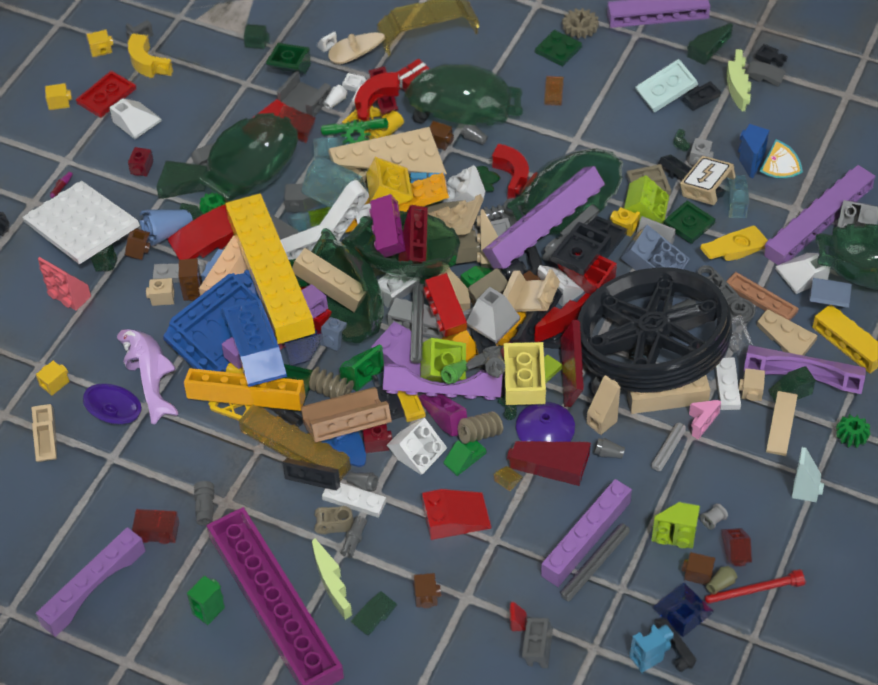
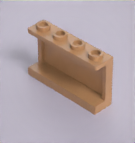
M376 387L301 407L304 425L314 442L392 422L389 404L387 401L381 402L379 400Z

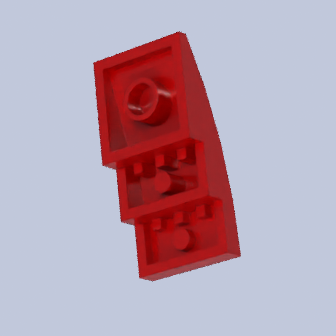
M226 205L217 207L196 218L167 239L179 260L196 259L199 255L204 258L216 247L223 249L233 235L235 236L228 219Z

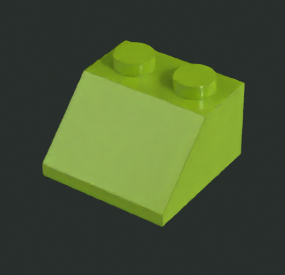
M430 338L423 342L420 377L430 381L444 382L441 377V371L444 366L459 362L460 360L466 361V343ZM466 371L458 381L466 379Z

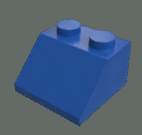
M749 124L747 129L742 131L740 136L742 142L738 148L740 153L739 161L750 178H754L766 155L770 131Z

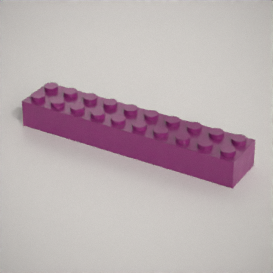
M242 507L206 525L210 540L297 685H333L344 679L341 663L245 508Z

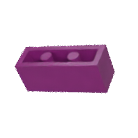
M391 194L371 200L369 212L373 219L372 231L376 237V241H374L376 251L380 252L384 257L406 251L398 201Z

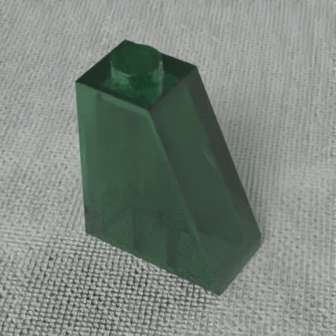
M166 161L156 186L159 199L205 191L207 184L211 181V174L208 173V168L205 165Z

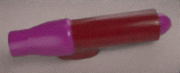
M68 172L56 182V186L50 192L51 198L56 197L65 185L68 184L73 176L71 172Z

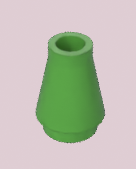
M460 360L459 362L444 366L441 371L443 381L448 384L456 383L464 372L467 371V362Z

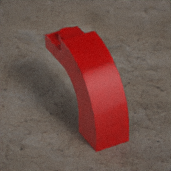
M398 72L381 73L371 77L362 84L357 91L354 101L356 111H358V119L369 121L370 109L379 98L399 96L400 78Z
M498 143L492 155V168L506 171L512 176L508 186V199H516L517 195L521 194L522 189H528L529 166L527 160L519 151Z

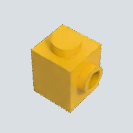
M106 30L87 34L92 57L112 53L111 46L114 45L112 36H108Z
M66 83L45 86L49 110L70 107L69 100H72L71 90H67Z
M54 360L36 373L39 386L51 396L69 383L68 370L65 366L57 364Z

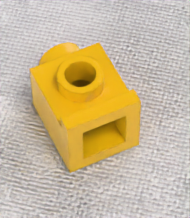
M620 207L618 211L614 210L612 212L610 220L626 228L627 235L631 237L639 226L640 212L634 213Z

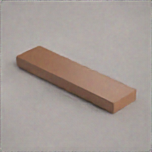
M737 272L726 281L740 297L750 301L764 311L768 309L789 321L798 313L799 308Z

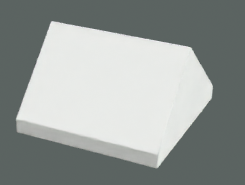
M539 266L538 276L541 280H545L549 269H553L560 281L558 289L563 293L558 303L562 307L569 300H574L584 292L581 287L559 268Z
M398 266L370 286L384 305L389 308L392 306L395 298L402 299L410 294L415 284L419 283L421 277Z

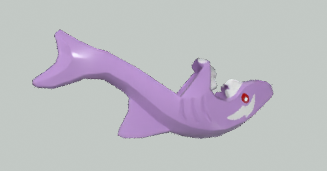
M121 330L117 335V339L123 344L125 350H128L123 362L129 370L135 371L137 368H140L151 424H156L161 416L165 414L177 416L178 411L175 406L164 400L159 394L161 377L174 371L175 366L163 355L159 344L150 335L137 330Z

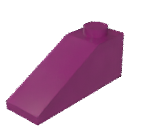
M437 393V396H427L425 394L418 396L422 405L439 427L451 436H458L459 421L467 418L466 408L441 393Z

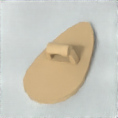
M368 33L358 36L350 34L348 38L337 42L331 47L328 57L334 64L347 63L374 49L385 39L383 33Z

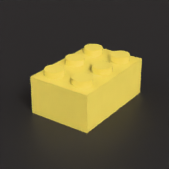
M543 342L504 343L506 405L545 404L546 385Z

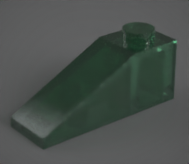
M733 24L723 25L702 33L694 40H691L687 46L688 58L706 65L732 37Z

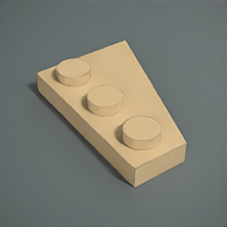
M768 309L757 322V327L772 341H776L781 346L783 352L805 356L817 340L818 335Z

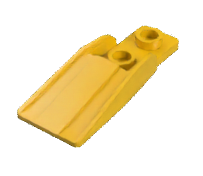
M750 226L724 235L712 242L702 244L700 249L709 259L724 256L726 261H731L765 249V244L768 240L756 226Z

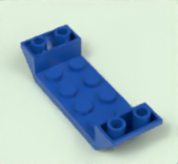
M256 299L222 308L221 313L225 324L230 329L248 387L287 377L279 345L261 300Z

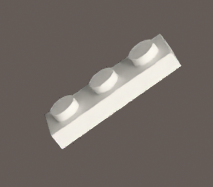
M723 358L715 367L719 401H721L720 410H740L741 401L735 358Z
M340 483L341 487L337 491L326 488L322 495V499L340 506H347L350 509L378 518L386 504V497L343 483Z

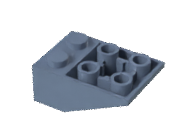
M649 225L643 227L635 235L621 257L634 270L656 267L684 269L690 258Z

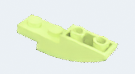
M736 49L734 61H728L727 85L736 105L741 111H745L746 104H750L751 94H747V92L751 90V82H748V74H745V69H742V67H745L746 57H742L743 50Z

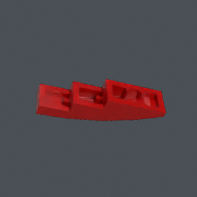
M585 293L577 302L569 300L561 309L553 307L535 326V342L543 341L565 331L572 320H578L581 308L590 297V294Z

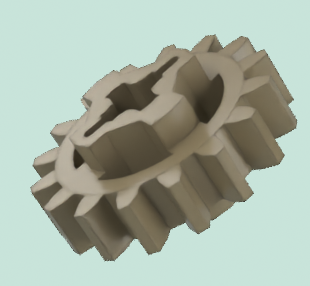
M575 8L574 12L569 10V14H564L562 25L563 30H566V34L571 33V37L576 35L579 39L580 36L586 38V35L592 36V32L596 33L599 21L598 16H595V12L590 13L589 9L584 11V8L578 11Z

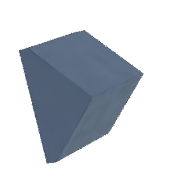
M813 278L809 300L811 302L849 307L852 284Z

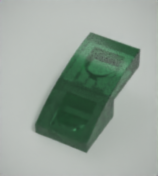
M381 591L359 611L351 622L369 636L380 621H385L398 604Z

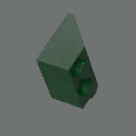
M277 43L268 57L266 65L273 69L290 72L298 71L299 74H306L311 65L310 48Z

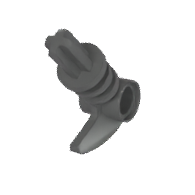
M509 198L504 202V206L498 204L497 208L491 206L489 210L487 207H483V210L490 222L498 218H508L511 227L519 220L520 203L517 199ZM514 207L516 210L509 211L508 208ZM477 217L473 225L477 224Z
M491 346L485 348L483 353L475 356L466 364L467 370L485 365L489 375L499 378L505 371V362L503 361L500 347Z

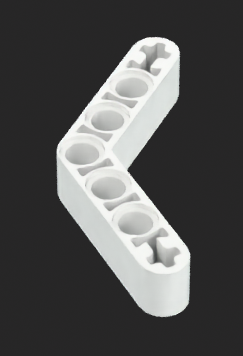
M351 181L346 186L320 225L280 240L288 260L297 259L304 248L312 253H317L338 243L369 198V193L359 181Z

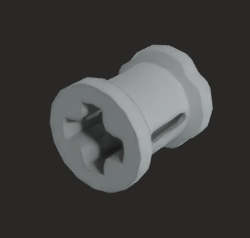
M716 503L709 512L701 514L700 519L706 528L713 530L718 522L727 519L728 513L721 504Z

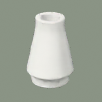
M341 85L333 86L323 105L331 110L335 105L346 99L348 94L346 89Z

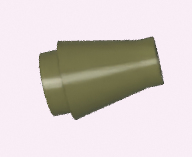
M730 566L720 567L706 585V588L711 594H716L735 584L737 574Z

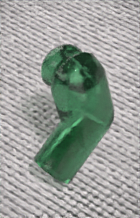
M678 129L673 144L677 148L687 151L690 148V143L684 138L685 131Z
M181 203L180 210L190 212L193 220L202 216L198 206Z
M501 395L498 403L505 408L504 417L507 420H513L517 416V405H506V396Z

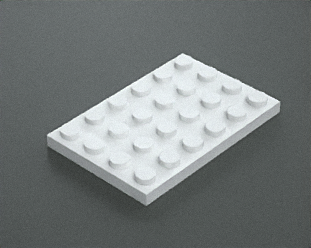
M83 181L75 183L66 191L60 192L53 199L44 202L43 205L23 216V220L27 225L78 264H81L140 226L137 219Z

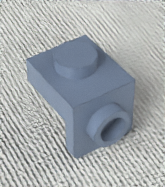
M330 317L322 326L320 345L338 351L341 347L342 331L346 328L347 323Z

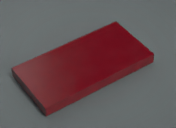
M572 320L561 337L564 407H571L584 390L579 320Z

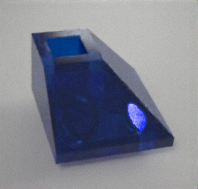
M315 329V334L282 343L288 363L292 366L309 361L322 340L323 334Z
M685 583L681 584L653 606V609L662 618H666L682 637L714 613V610Z

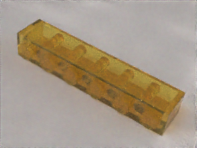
M253 404L239 420L242 433L287 458L339 469L340 481L351 469L350 457L346 453L333 449L328 443L314 442L310 434L304 433L295 425L284 422L279 416L275 417L262 407L259 408Z

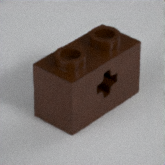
M198 258L179 260V281L184 301H194L200 297L199 287L202 284Z

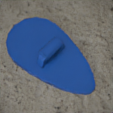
M358 431L319 441L326 450L347 464L362 467L366 463L365 446Z

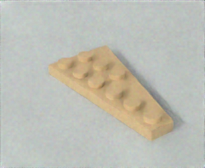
M429 127L329 148L328 150L334 168H364L368 170L373 159L378 157L408 168L409 174L411 172L427 173V176H429V173H445L446 176L445 168Z
M476 195L475 200L466 202V200L460 201L457 206L451 209L447 206L428 213L427 241L470 233L483 202L482 195ZM374 234L369 243L371 251L376 250L374 246L376 237Z

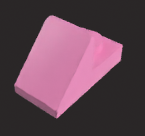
M713 400L690 404L689 415L695 418L691 424V427H693V437L699 439L719 415L721 401Z

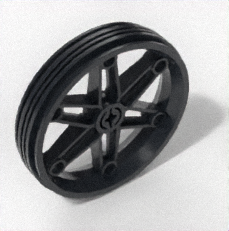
M646 268L618 276L599 287L590 295L582 306L578 317L580 322L582 358L589 370L601 381L606 375L611 380H615L620 389L631 392L651 393L668 391L699 380L721 362L729 348L732 336L731 312L721 290L708 278L679 268ZM674 295L702 302L672 309ZM652 296L646 309L627 303L635 299ZM660 300L665 301L663 313L655 312ZM622 311V312H624V313H626V314H628V315H630V316H632V317H635V318H637V319H639V320H638V321L633 320V319H631V318H629V317H627V316L621 314L620 312ZM604 316L611 318L621 325L606 333L592 337L595 326ZM717 319L715 332L707 342L687 332ZM669 336L675 337V338H677V339H679V340L685 342V343L688 344L689 346H686V345H684V344H682V343H680V342H677V341H675V340L669 338ZM645 344L652 345L647 359L643 358ZM636 348L633 364L619 362L605 356L606 354ZM662 348L682 355V357L674 360L656 363Z

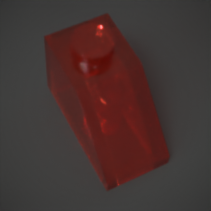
M743 528L723 529L722 537L727 560L734 566H745L746 563L752 562L751 538Z

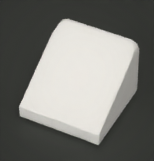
M334 31L318 42L317 47L323 52L331 49L337 43L336 32Z

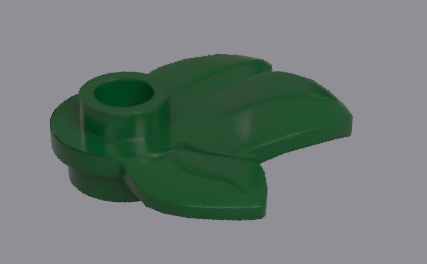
M477 166L476 168L485 191L493 192L494 187L492 184L500 181L501 177L496 172L489 171L486 166Z

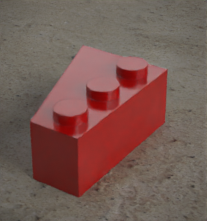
M602 256L596 259L584 276L558 264V268L590 295L605 283L616 278L617 263Z
M445 273L426 279L423 292L430 305L432 315L437 320L436 324L439 332H443L444 337L466 331L467 321L448 274Z

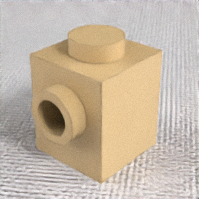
M172 278L149 280V287H146L147 299L150 298L152 306L174 304L175 289Z
M745 368L744 379H740L739 391H742V399L762 401L765 371Z

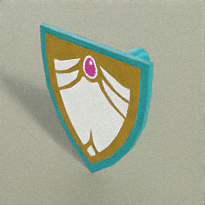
M775 139L760 172L774 178H789L803 173L801 162L793 149Z

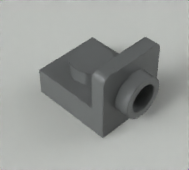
M148 20L135 27H132L129 23L125 25L128 39L131 34L146 35L148 39L154 36L151 23Z

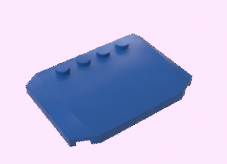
M245 270L244 273L237 275L234 273L228 274L171 318L163 338L194 369L226 372L227 365L231 362L224 357L222 343L231 338L232 335L228 325L225 324L221 310L225 307L260 299L249 270Z

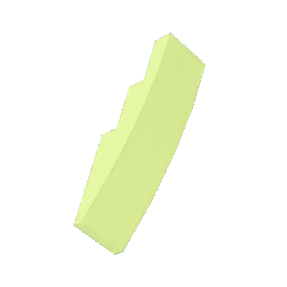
M313 539L312 545L316 565L324 588L337 610L346 620L352 616L351 605L344 598L346 597V589L339 579L341 578L340 566L316 539Z

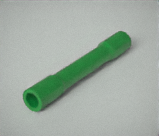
M387 118L372 119L370 121H363L364 123L361 126L363 129L368 125L369 128L367 130L387 129L388 120ZM346 123L322 125L321 132L323 135L339 134L346 132L342 130V127L347 129L349 127Z

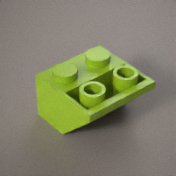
M645 175L629 184L624 209L634 213L640 212V220L643 216L662 224L666 216L669 195Z
M678 502L657 514L654 519L652 541L662 545L670 544L680 548L693 549L700 506Z

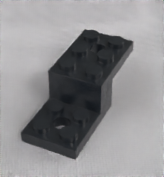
M596 216L587 225L578 222L553 252L551 261L584 276L599 256L608 259L627 235V229L599 216Z

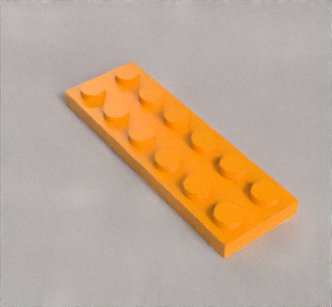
M444 173L433 174L428 178L411 183L413 198L410 201L399 204V211L402 214L408 212L409 205L426 206L449 198ZM368 198L365 204L370 203V198ZM356 217L345 232L361 228L357 224Z

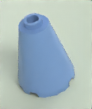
M142 210L140 212V216L143 215V220H140L141 230L150 232L149 241L151 246L168 239L182 227L193 221L191 213H188L187 210Z

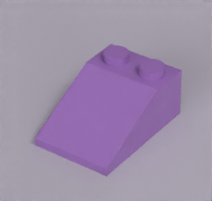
M393 322L371 348L379 344L382 345L384 363L405 365L411 372L421 376V361L418 364L411 362V331Z

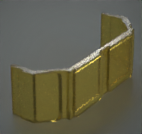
M428 0L423 3H414L394 8L377 24V31L384 34L385 39L382 43L387 55L391 56L390 44L403 31L464 17L469 20L476 35L478 34L479 20L470 2L467 0Z

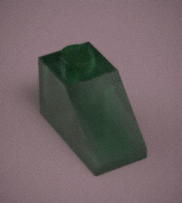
M807 366L788 372L768 392L774 402H776L778 391L797 394L798 400L813 394L816 380Z

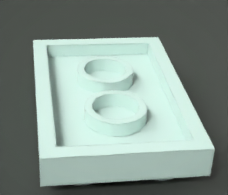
M678 59L637 85L636 90L655 113L697 86L698 82Z

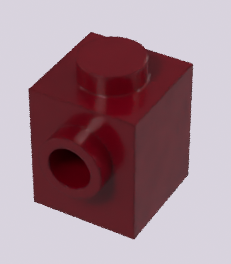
M134 147L128 160L130 174L148 176L154 162L151 149Z
M386 423L363 429L366 453L389 451L387 444L392 440V433L387 431Z

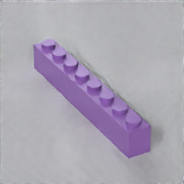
M859 165L853 170L850 169L842 179L836 181L831 189H827L823 196L815 199L809 208H805L796 219L793 218L786 228L780 229L773 239L770 238L766 242L764 256L777 265L794 258L840 217L843 200L857 202L873 188L875 175Z
M595 166L582 168L487 245L482 251L492 267L505 269L510 266L514 258L522 256L525 249L534 246L537 243L536 240L549 234L552 227L561 224L564 217L573 214L576 207L585 204L588 201L587 198L597 194L604 185V182Z

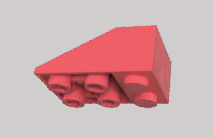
M38 258L48 295L52 299L61 301L64 306L71 307L77 311L91 297L88 284L43 258Z

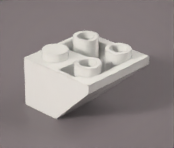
M121 99L110 107L113 122L134 139L161 122L160 117L138 101Z
M474 165L449 178L447 182L449 198L444 199L443 203L460 200L470 202L475 200V196L479 194L484 198L485 189Z
M805 253L775 267L795 294L811 288L813 278L828 280L831 268L830 264L820 253Z
M425 418L400 431L387 444L399 461L420 475L447 449Z

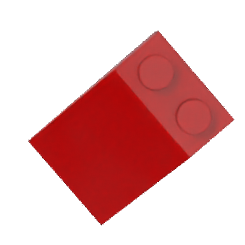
M439 489L422 493L423 509L431 540L491 529L482 492Z

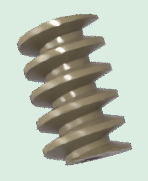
M319 366L313 370L309 381V387L312 391H317L326 397L330 396V398L351 393L354 386L352 380L347 384V378L344 377L340 382V375H336L333 379V372H329L326 376L327 370L323 369L320 372Z
M493 411L463 418L458 424V435L464 444L482 440V438L486 439L489 436L501 435L503 432L502 420Z

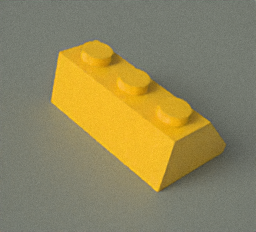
M375 157L366 173L370 201L389 194L398 201V205L412 200L408 168Z

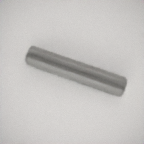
M677 423L652 462L653 470L660 472L686 431L684 424Z

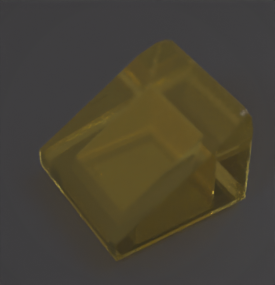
M508 466L496 471L494 474V481L509 491L523 478V476Z

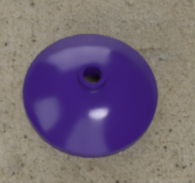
M95 384L88 387L84 392L83 404L91 415L103 422L127 424L135 421L141 413V403L138 398L120 386Z
M553 402L531 404L519 414L516 421V433L520 441L571 442L575 434V421L571 413L559 404Z

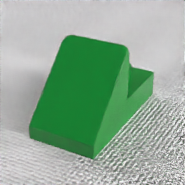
M458 440L444 460V465L458 476L487 454L486 448L477 440L467 444H463Z

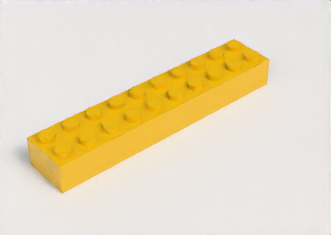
M261 193L225 203L229 222L277 343L281 344L315 334L313 317Z

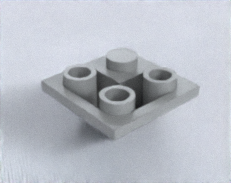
M843 200L836 236L872 244L878 221V206Z
M489 287L477 299L468 317L467 326L497 344L520 320V316L503 294Z

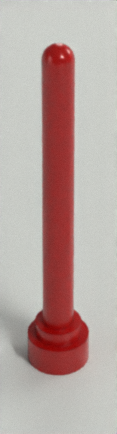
M797 569L791 571L786 577L707 595L705 602L710 604L786 585L800 587L805 585V577L802 570Z

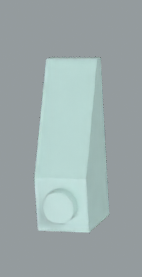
M802 447L794 479L792 498L817 502L818 495L823 493L824 483L820 482L821 473L807 448Z

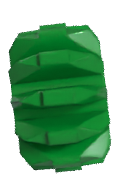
M356 119L353 120L354 126L348 121L346 124L349 129L342 127V130L346 131L347 134L340 135L341 137H347L343 144H346L348 141L352 144L369 140L364 138L371 135L370 132H364L369 126L367 125L362 129L363 121L359 123V126H357ZM354 130H358L361 133L358 140H354V137H351V133H354Z
M211 191V194L205 193V196L200 198L199 208L202 215L230 201L226 194H221L220 191L217 193Z
M851 414L847 418L842 416L836 426L837 438L840 439L841 444L847 443L848 448L851 445L858 448L859 445H864L868 438H870V424L866 423V418L860 419L858 414L855 417Z

